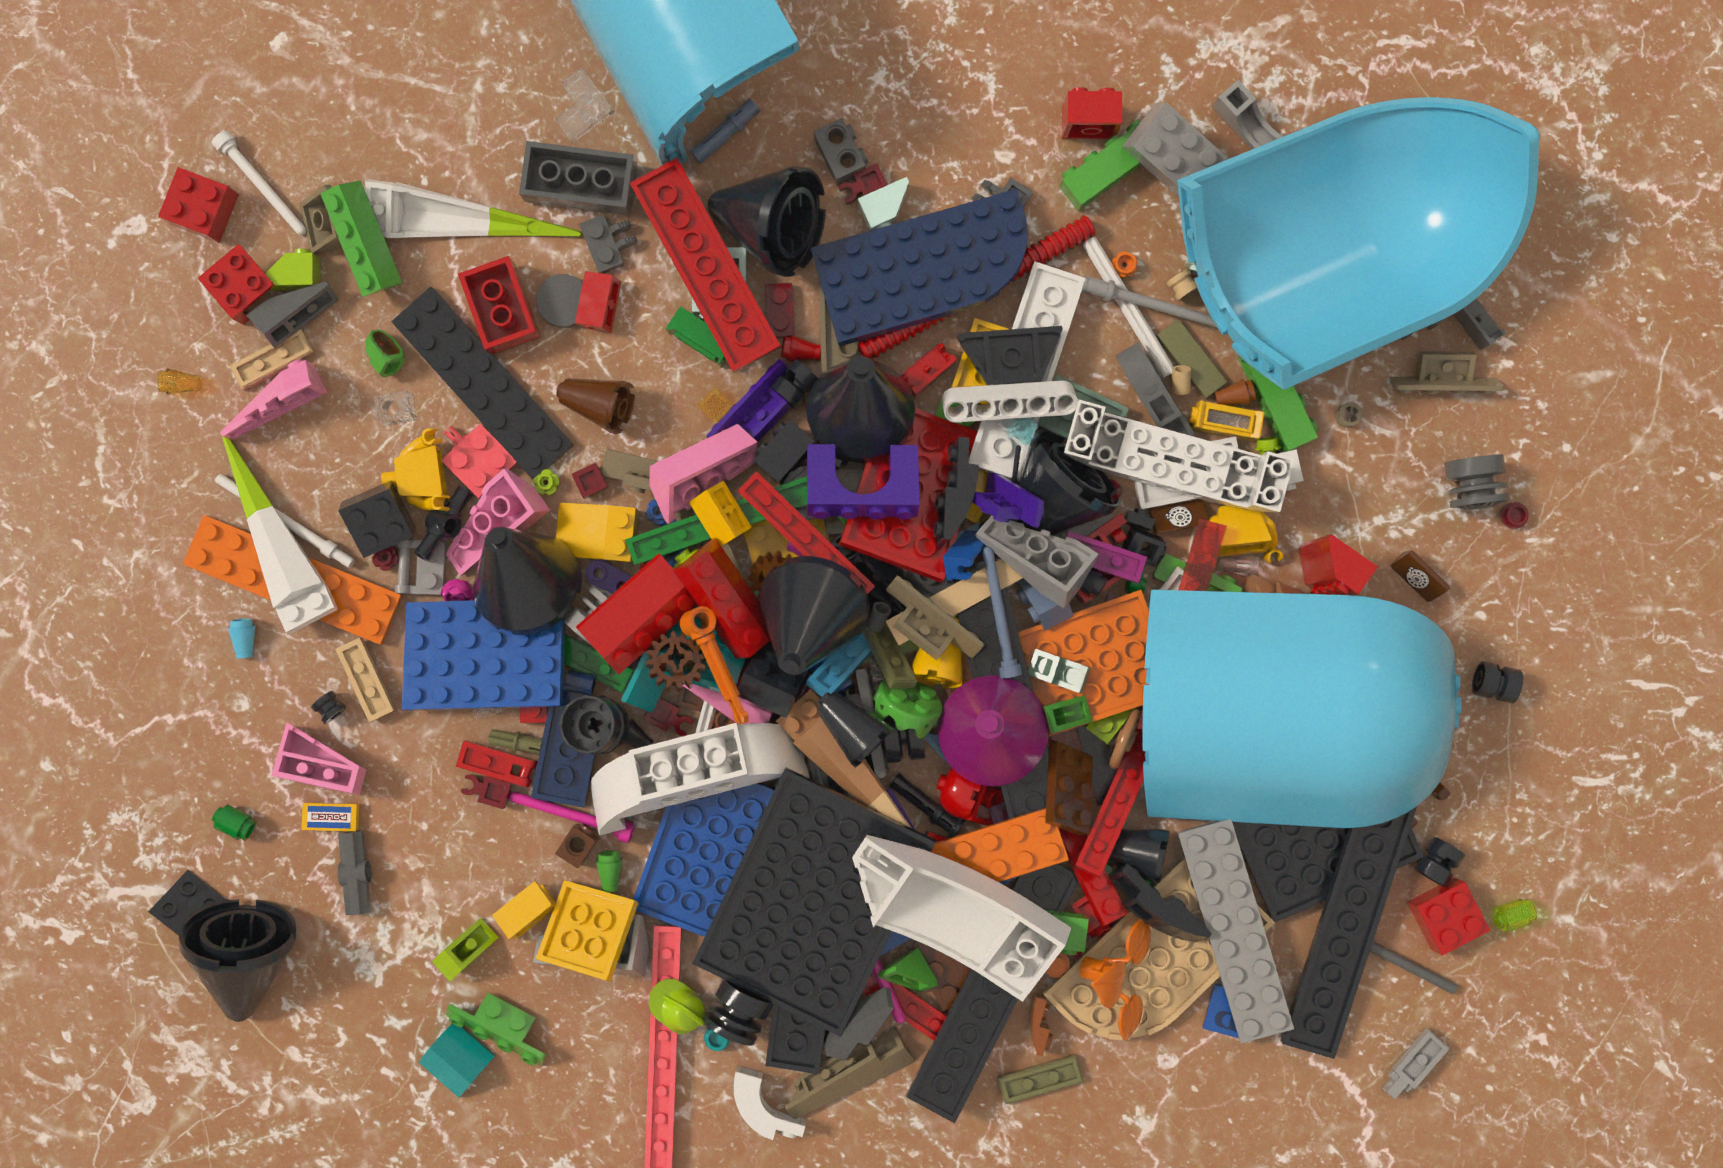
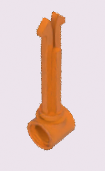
M704 606L685 612L680 619L682 632L686 636L691 637L692 640L696 639V643L704 654L725 702L728 701L734 715L732 716L739 725L749 722L748 713L744 711L738 697L740 693L712 632L715 630L716 625L714 612ZM695 616L700 618L702 622L701 628L695 625Z

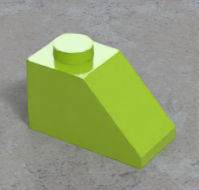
M295 249V253H285L265 273L274 283V286L269 291H295L321 283V259L309 249Z
M480 918L447 946L432 962L451 982L499 937Z

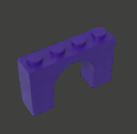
M807 444V516H813L818 519H825L829 516H841L845 519H853L857 516L870 517L872 519H882L884 517L910 519L918 517L920 506L918 445H890L889 480L886 485L871 494H856L844 488L837 479L835 471V444Z

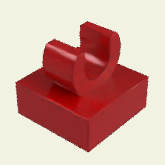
M1121 513L1099 527L1105 536L1109 534L1115 545L1127 539L1125 533L1120 528V526L1127 522Z

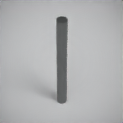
M1373 941L1370 952L1451 994L1456 992L1457 984Z

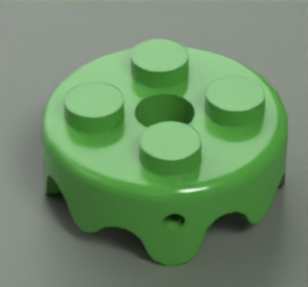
M884 679L873 697L875 701L874 715L882 720L888 715L894 718L898 730L915 729V735L919 739L924 738L933 726L936 727L942 714V704L936 696V692L917 682L915 688L890 689L886 679Z

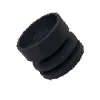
M585 695L575 698L566 705L560 717L559 728L561 737L567 746L576 752L607 754L616 751L624 744L629 734L630 722L628 713L617 701L610 698Z
M722 979L715 995L723 1003L711 1002L709 1005L711 1012H706L703 1022L707 1027L727 1040L752 1046L757 1040L755 1033H760L762 1026L754 1018L767 1019L773 1003Z

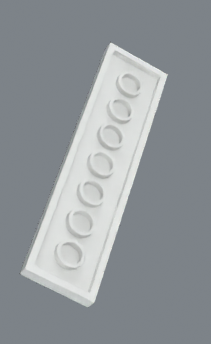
M1034 261L1012 329L1062 326L1063 330L1042 382H1048L1053 379L1086 278ZM1041 397L1034 398V399L1032 400V402H1037V401L1041 400L1042 398H1041ZM1009 399L1004 403H1012L1014 399ZM1040 417L981 421L968 464L979 465L980 470L1001 474L1011 480L1015 448L1017 445H1020L1018 482L1030 441L1034 437Z

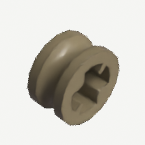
M1353 402L1340 406L1336 411L1337 423L1345 428L1357 425L1363 417L1361 407ZM1345 408H1347V411H1354L1355 414L1352 416L1353 422H1351V419H1344L1343 416L1346 414Z

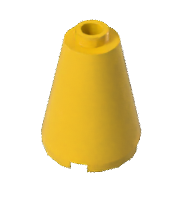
M950 642L937 660L919 647L911 665V669L919 683L934 687V684L943 685L942 688L957 689L962 685L961 650Z

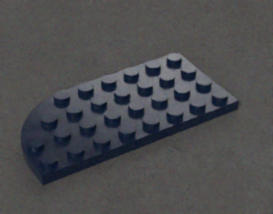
M1014 189L812 247V256L839 347L970 310L998 296L1000 291L1010 281L1014 280L1022 266L1028 242L1027 220L1018 191Z

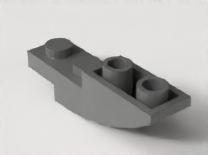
M1139 341L1117 354L1116 358L1156 426L1189 436L1196 435Z

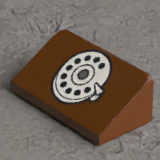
M1200 499L1149 508L1150 517L1155 519L1153 525L1155 535L1207 525L1209 522L1203 500Z
M1413 550L1402 552L1391 564V568L1427 602L1433 601L1450 589V586Z

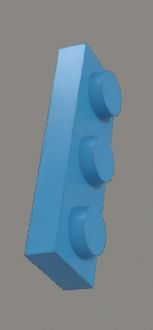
M863 632L854 642L829 656L809 677L806 685L821 697L827 692L831 695L837 692L872 653Z

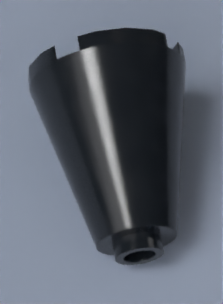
M827 692L817 702V705L820 707L817 713L854 768H857L862 763V760L869 756L889 735L888 733L894 729L886 721L838 692L832 695Z
M1122 829L1108 861L1119 867L1129 864L1139 871L1142 878L1159 884L1170 830Z

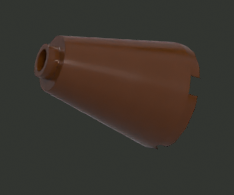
M567 378L558 385L556 392L560 404L609 433L616 435L623 431V429L619 428L621 424H627L630 420L635 401V394L630 393V388H634V386L626 381Z

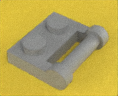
M405 540L398 543V585H395V593L441 595V589L446 581L447 542L439 544L429 562L417 556L416 586H409L410 549H416L422 540Z

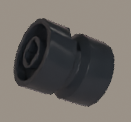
M794 359L785 370L787 375L785 377L779 376L770 388L787 401L794 410H797L806 400L805 394L810 392L818 377L804 364Z
M1481 661L1473 676L1472 692L1477 696L1486 698L1494 696L1498 701L1514 704L1522 691L1523 672L1510 667L1499 669L1497 664Z
M1434 836L1426 848L1428 855L1419 859L1414 869L1438 885L1446 888L1453 877L1451 870L1458 868L1466 855L1449 843Z

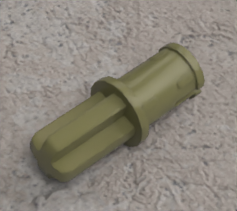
M492 729L488 741L490 745L509 748L515 753L518 750L539 755L542 738L522 735L520 731L511 733Z

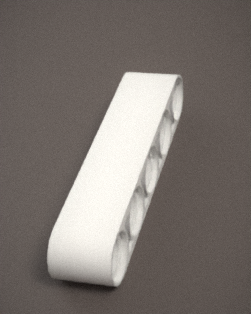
M1068 381L956 387L946 390L941 399L945 417L951 422L1068 415L1076 410L1078 404L1074 387ZM1062 396H1069L1065 400H1059ZM1037 397H1041V398H1042L1041 400H1039V401H1037V402H1032V400H1033L1034 398H1037ZM1009 399H1014L1012 403H1004ZM981 401H987L984 405H977ZM953 403H960L957 407H950Z

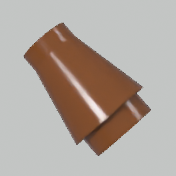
M1242 379L1222 390L1214 392L1216 402L1220 405H1250L1251 401L1256 400L1251 379L1247 381Z

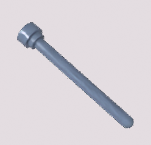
M985 547L983 549V558L1003 659L1000 662L1001 667H999L1000 677L1004 679L1022 675L1020 663L1017 664V659L1013 657L994 551L990 547Z

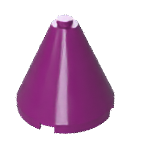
M996 675L982 676L964 683L947 699L938 721V740L945 759L959 775L976 784L1003 786L1024 778L1039 763L1048 742V722L1039 699L1025 685L1011 678L1002 679Z

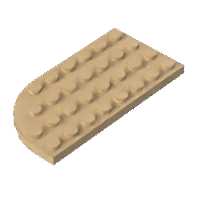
M1183 856L1160 879L1159 884H1154V888L1159 891L1163 899L1174 895L1183 901L1186 908L1195 917L1204 922L1187 863ZM1258 906L1266 932L1275 922ZM1130 910L1127 911V915L1119 918L1111 926V930L1095 941L1060 978H1057L1043 992V995L1072 1024L1089 1034L1092 1033L1111 1040H1123L1119 1031L1118 1018L1119 1012L1125 1003L1122 998H1119L1112 1008L1104 1007L1097 992L1091 986V983L1094 981L1080 976V966L1086 956L1102 960L1103 957L1124 958L1127 956L1126 940L1131 928L1139 920ZM1150 926L1151 941L1145 958L1138 965L1133 964L1132 960L1129 963H1124L1126 972L1122 984V993L1129 998L1134 994L1139 995L1143 1002L1141 1020L1128 1040L1147 1034L1151 1035L1171 1024L1220 977L1209 938L1198 942L1185 941L1169 936Z

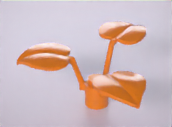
M1139 919L1128 934L1126 957H1103L1102 960L1086 956L1080 966V976L1094 981L1091 983V986L1097 992L1104 1007L1110 1009L1117 1003L1119 998L1123 999L1125 1005L1119 1012L1118 1025L1120 1034L1125 1041H1128L1129 1037L1138 1027L1143 1013V1002L1139 995L1134 994L1129 998L1122 993V984L1126 972L1124 963H1129L1132 960L1133 964H1140L1149 950L1151 941L1150 925L1146 924L1143 919Z

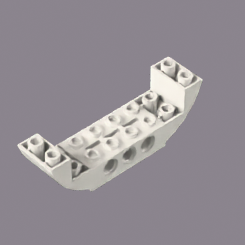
M1078 400L1064 454L1068 457L1113 476L1211 503L1248 510L1280 513L1294 458L1268 451L1263 455H1258L1105 413L1106 407Z
M734 723L629 750V753L616 758L602 767L591 780L590 788L599 836L626 829L625 817L781 778L786 767L809 778L804 753L793 744L794 740L779 724L771 723L741 725Z

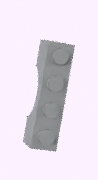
M1239 79L1223 92L1212 106L1251 150L1284 137L1267 123L1259 111L1257 99Z

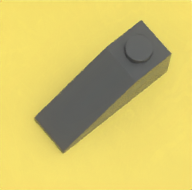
M325 281L269 298L246 316L274 348H277L339 299Z

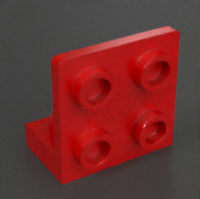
M239 244L198 277V280L231 319L242 325L250 320L246 316L247 312L245 310L274 286V283Z

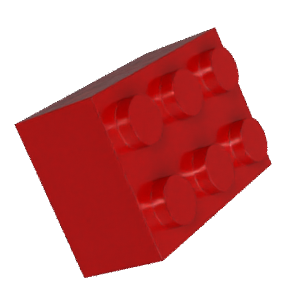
M509 256L458 273L485 351L489 354H496L541 338L516 264Z

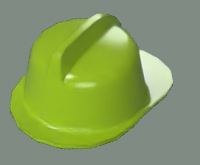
M664 979L652 988L649 995L651 1014L671 1031L677 1034H688L699 1026L705 1025L703 1022L705 1016L704 1003L699 995L684 983L676 979Z

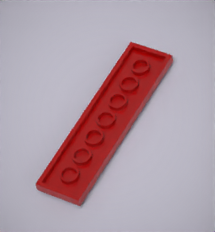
M678 158L630 182L633 191L733 373L781 348L780 343Z

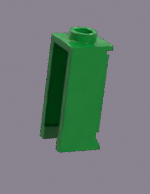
M680 306L665 328L668 334H674L678 340L714 363L717 362L721 368L724 363L728 364L706 322Z

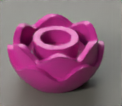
M459 579L449 580L442 587L440 593L445 601L473 600L474 596L473 586L468 581Z

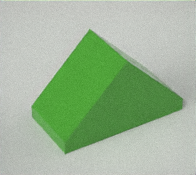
M1085 695L1044 706L1051 733L1092 722Z
M919 948L901 953L878 972V978L918 992L937 986V979Z

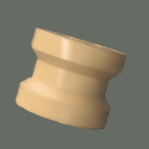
M1189 268L1180 272L1166 283L1169 288L1175 291L1177 301L1198 289L1191 277L1192 272Z

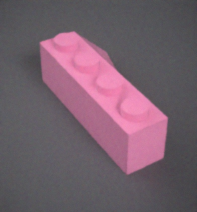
M736 424L651 465L649 486L665 521L670 524L676 519L675 514L683 508L686 511L692 508L689 501L720 483L725 478L730 481L754 464V459L757 457L754 453L757 450L758 442L740 425Z

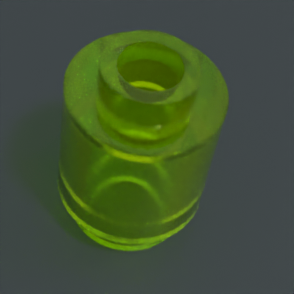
M1520 898L1496 906L1492 918L1495 926L1507 933L1531 925L1532 921L1537 919V912L1529 899L1523 900Z

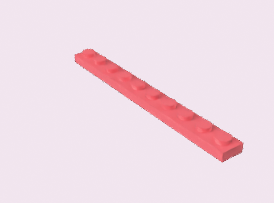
M654 925L651 991L658 982L664 979L680 981L682 928L675 925ZM651 1013L645 1168H673L678 1034L659 1022Z

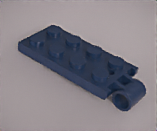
M568 670L563 690V707H548L531 798L582 808L586 807L596 754L580 753L568 747L561 737L559 724L561 714L567 704L581 696H593L596 675Z

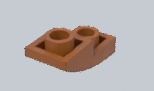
M1034 992L1030 1011V1029L1037 1055L1043 1056L1044 1050H1049L1053 1034L1049 1033L1048 1025L1041 1023V1020L1047 1019L1050 1005L1046 1004L1047 999L1044 995Z

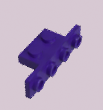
M779 359L774 365L770 366L766 373L756 384L749 388L748 392L738 403L731 407L730 411L719 423L712 427L706 437L709 438L720 433L722 430L738 424L759 442L791 408L787 401L770 388L779 376L785 377L787 375L785 371L787 365Z
M988 472L985 491L975 492L972 503L980 507L982 512L994 516L993 519L998 522L1008 523L1010 519H1021L1032 527H1039L1040 520L1044 514V501L997 473Z

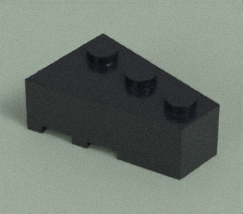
M858 553L852 564L875 586L867 594L870 600L869 612H871L873 604L876 602H884L890 606L891 613L888 620L904 612L907 607L888 593L886 589L896 576L901 577L903 580L907 579L895 565Z

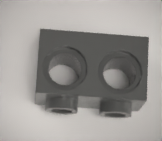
M843 118L813 132L815 143L837 186L854 179L853 174L866 169L865 164L868 163L865 152L862 148L857 149L853 141L856 139L855 132L850 124H845ZM833 135H840L843 141L839 144H833L829 139ZM850 158L854 160L855 164L850 168H845L841 165V161Z

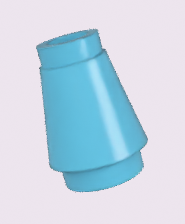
M252 618L230 620L228 631L236 658L253 657L256 625L253 624Z

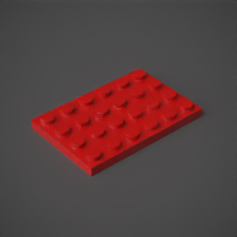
M915 408L913 428L903 445H918L920 501L918 517L910 519H899L897 517L872 519L870 517L857 516L853 519H847L839 545L942 582L946 574L943 556L955 543L959 528L942 548L937 547V538L933 536L934 524L938 521V512L934 508L935 499L947 487L946 478L948 471H951V462L947 460L949 446L953 445L958 437L969 438L970 457L978 431ZM887 454L873 458V462L865 463L856 494H871L886 485L889 480V456Z

